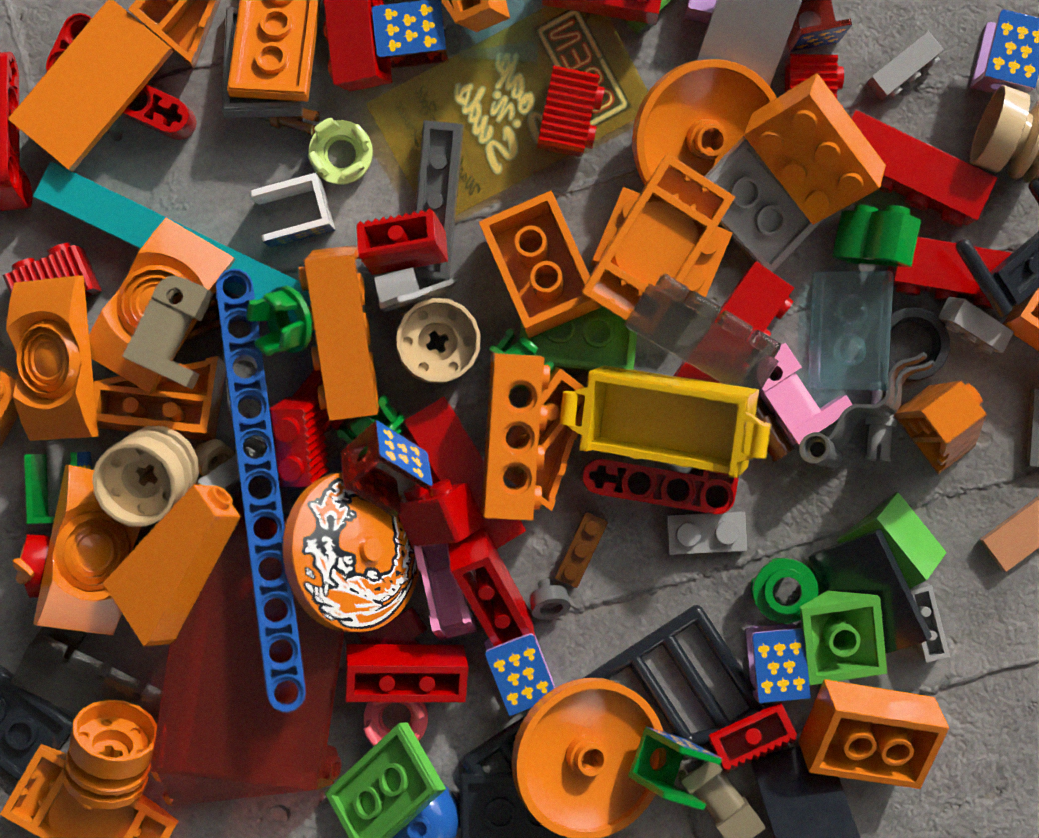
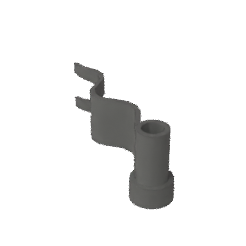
M922 352L916 357L896 363L889 372L887 394L883 401L875 405L854 404L846 408L840 415L837 426L829 437L819 432L806 435L799 447L802 458L814 466H823L828 470L838 469L843 463V454L840 450L850 441L857 423L868 416L889 417L895 414L901 406L902 385L905 380L914 373L935 366V363L931 360L924 365L909 367L902 371L898 377V373L903 368L921 362L927 355Z

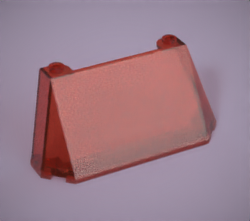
M241 494L232 499V505L241 517L176 639L169 646L150 771L155 781L162 782L165 788L162 796L166 804L171 806L318 790L333 785L341 771L342 762L338 757L337 749L334 746L327 745L344 632L332 630L318 623L302 608L293 594L305 683V698L302 704L293 711L282 712L275 709L269 702L266 694ZM283 513L284 528L286 527L287 519L289 517V515ZM261 518L254 523L253 531L257 538L269 540L276 534V525L268 518ZM266 558L260 562L258 571L264 580L274 581L281 575L282 568L276 559ZM272 598L265 603L263 612L269 621L278 622L285 617L287 608L282 600ZM285 639L275 640L269 647V656L276 663L287 661L292 654L291 644ZM284 680L277 684L274 689L275 699L280 703L287 704L293 701L297 695V687L292 681Z

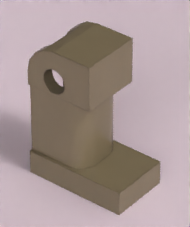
M170 276L160 281L122 357L193 389L200 375L172 362L192 319L202 321L214 294L209 289L179 276ZM183 294L182 301L174 304L175 296Z
M706 745L702 746V748L711 752ZM704 761L688 773L681 764L677 773L681 782L690 794L694 792L699 800L706 803L705 808L712 816L717 829L724 838H754L766 829V826L744 795H740L720 765Z

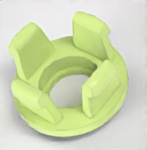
M328 118L314 127L316 132L309 144L308 158L313 169L322 179L332 184L345 185L353 183L365 175L372 162L373 147L367 133L360 125L346 120L334 121L332 118ZM339 140L350 142L356 150L354 162L345 168L333 166L328 159L330 146Z

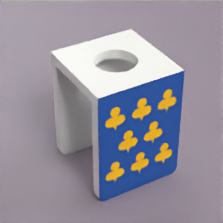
M316 173L249 191L251 198L258 205L312 190L315 191L322 219L262 235L263 243L270 248L335 231L324 186Z

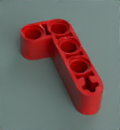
M77 13L66 19L48 56L46 71L52 67L92 19L89 15ZM147 84L135 97L147 95V105L140 111H133L132 101L121 114L125 118L176 140L190 137L197 125L194 113L181 100ZM161 109L172 116L177 117L181 115L182 120L180 123L174 121L170 123L165 117L160 115Z
M11 51L0 53V212L28 209L33 204L29 178L20 166L19 128L8 120L9 116L19 106V71L16 59Z
M605 459L589 461L581 473L584 486L589 491L598 495L710 514H723L731 509L735 501L739 477H729L727 473L699 469V475ZM598 465H603L605 473L618 476L617 468H624L619 479L620 492L613 491L617 484L614 482L603 481L601 487H595V481L589 478L590 471H597ZM635 472H642L648 478V487L640 494H634L628 488V479ZM675 478L681 479L686 485L685 496L679 500H671L667 495V485ZM713 485H719L724 491L725 498L717 507H711L705 499L707 490Z

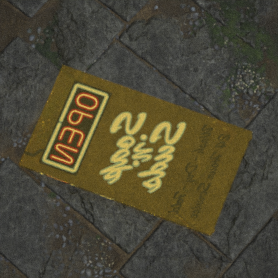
M546 6L366 104L368 112L373 115L416 196L423 120L464 125L456 205L457 216L568 156V154L536 148L553 65L600 75L598 86L605 87L600 111L594 109L592 111L590 124L597 126L594 141L635 120L638 109L648 90L609 17Z

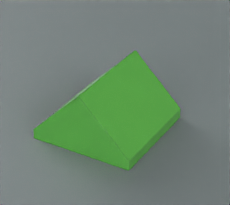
M895 492L837 539V542L841 543L880 528L909 589L927 581L947 553L898 492Z
M826 591L800 607L809 685L822 684L824 679L842 681L887 674L881 602L878 595Z

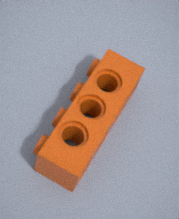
M491 353L481 514L484 518L533 520L534 510H540L542 488L541 486H536V471L543 470L545 451L544 446H538L539 429L545 430L547 424V406L541 405L542 389H548L550 382V366L544 365V357ZM523 384L529 392L528 400L524 405L514 407L509 402V392L512 387ZM515 425L523 426L526 431L525 441L517 447L509 446L506 442L507 431ZM512 466L521 467L523 470L521 483L513 487L506 486L503 482L504 472Z

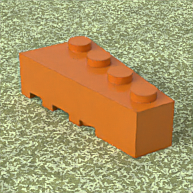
M358 245L312 250L304 260L305 266L299 267L302 291H309L311 306L308 308L312 319V331H315L317 346L312 347L313 366L315 371L321 370L323 385L318 386V399L321 410H328L329 421L377 415L379 410L373 353L368 350V344H371L369 318L367 313H363L362 305H365L364 294H366L364 278L361 276V273H357L355 262L356 259H359Z

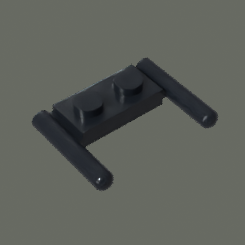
M1035 178L1029 182L1028 189L1039 205V178ZM1039 231L991 272L970 240L961 239L956 243L955 249L998 317L1010 313L1013 310V306L1019 305L1039 288Z

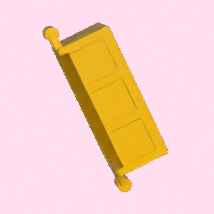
M606 365L589 371L587 387L575 391H563L559 421L560 424L567 425L570 429L581 435L580 451L595 450L629 456V458H641L675 464L681 467L727 473L729 477L738 478L748 468L749 460L755 457L766 458L770 424L763 423L755 417L759 389ZM579 394L585 395L582 426L575 425Z

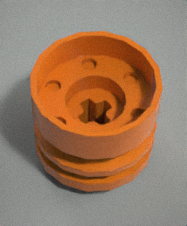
M120 700L95 702L80 710L73 721L69 749L63 770V783L69 794L80 803L96 809H117L128 806L140 798L148 783L151 761L158 742V726L152 715L138 705Z

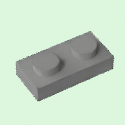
M744 511L725 512L723 514L666 515L669 555L747 551L746 515Z

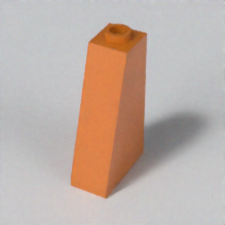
M193 484L103 582L143 646L168 645L176 639L241 517L232 505L231 496L219 486Z

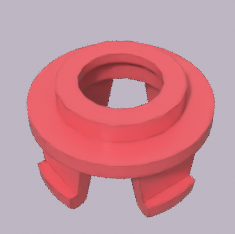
M368 702L364 711L365 727L363 728L366 738L372 746H375L384 738L391 729L384 724L382 719L383 711L389 704L401 703L410 711L411 721L409 726L419 741L423 737L428 724V711L425 703Z

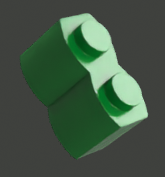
M855 205L854 210L841 211L832 257L856 265L911 267L921 220L909 215L910 209L902 206L887 205L885 211H878L877 208L872 206Z

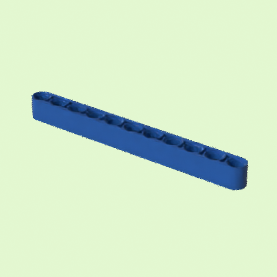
M232 268L224 271L219 276L216 286V298L265 687L268 700L272 706L279 711L290 712L302 704L305 698V683L293 592L287 579L283 560L285 528L262 352L255 346V341L260 338L258 321H248L246 319L249 301L255 299L254 287L251 277L241 269ZM238 282L243 285L246 293L241 298L231 299L225 295L223 289L228 283ZM243 321L249 325L251 332L247 337L239 339L229 333L228 327L233 322ZM248 360L254 364L256 372L250 378H240L234 373L233 366L238 361ZM253 399L260 405L261 413L252 419L245 418L238 411L239 404L243 400ZM250 439L261 440L266 446L265 455L258 459L247 457L243 451L244 443ZM263 478L269 482L271 494L267 498L262 500L255 499L249 494L248 485L253 479ZM268 518L275 523L276 534L272 539L261 540L254 534L253 525L258 519ZM274 558L280 563L282 570L277 580L266 581L260 576L258 567L263 559ZM272 598L282 600L287 608L285 617L278 622L269 621L263 612L265 603ZM278 639L287 640L292 647L290 658L282 663L274 662L269 656L270 645ZM284 680L294 682L297 687L295 699L287 704L278 702L274 696L276 685Z

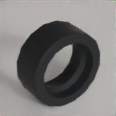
M907 307L887 314L877 323L872 333L870 344L872 358L880 371L889 377L890 370L896 364L890 357L887 349L888 337L891 331L899 324L915 322L923 326L929 332L932 339V352L928 360L922 365L932 360L935 366L912 374L905 382L920 381L938 372L944 366L950 353V337L945 324L938 319V316L923 308ZM903 368V369L898 373L897 377L899 376V374H900L902 371L906 370L907 368Z

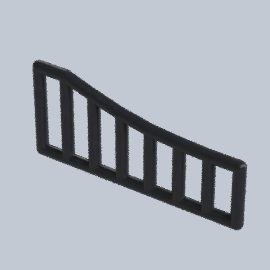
M693 605L583 677L610 680V678L630 666L673 734L687 739L698 746L711 744L709 734L767 708L765 703H758L753 697V691L756 690L704 609L699 605ZM693 624L696 625L749 707V709L732 720L728 719L675 637ZM662 645L715 727L691 733L642 657ZM526 715L465 754L461 759V764L467 773L485 772L480 763L499 751L512 770L514 746L512 742L515 741L518 730Z

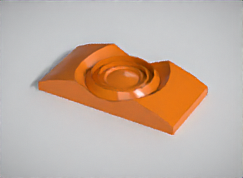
M667 153L639 194L620 229L602 254L581 293L641 331L651 335L735 196Z
M165 218L137 253L130 271L118 291L101 310L89 334L91 359L152 394L163 375L126 359L122 355L146 310L155 288L163 279L170 276H179L209 289L214 294L219 276L231 268L235 258L170 219ZM183 294L175 296L174 304L182 301ZM192 319L176 354L198 320Z
M70 276L14 283L6 324V331L17 353L18 375L12 397L29 441L98 437L84 277Z
M65 465L33 625L113 636L122 612L103 582L132 552L142 526H129L114 520L101 508L93 489L92 476L94 470Z
M43 744L37 749L0 813L1 816L40 838H169L179 822L143 794L130 805L117 809H96L80 803L69 794L63 783V770L67 754Z

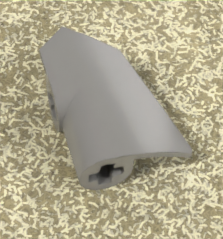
M413 267L374 277L380 300V309L383 312L393 309L399 312H408L417 303L431 298H439L458 282L456 275L449 280L421 290Z

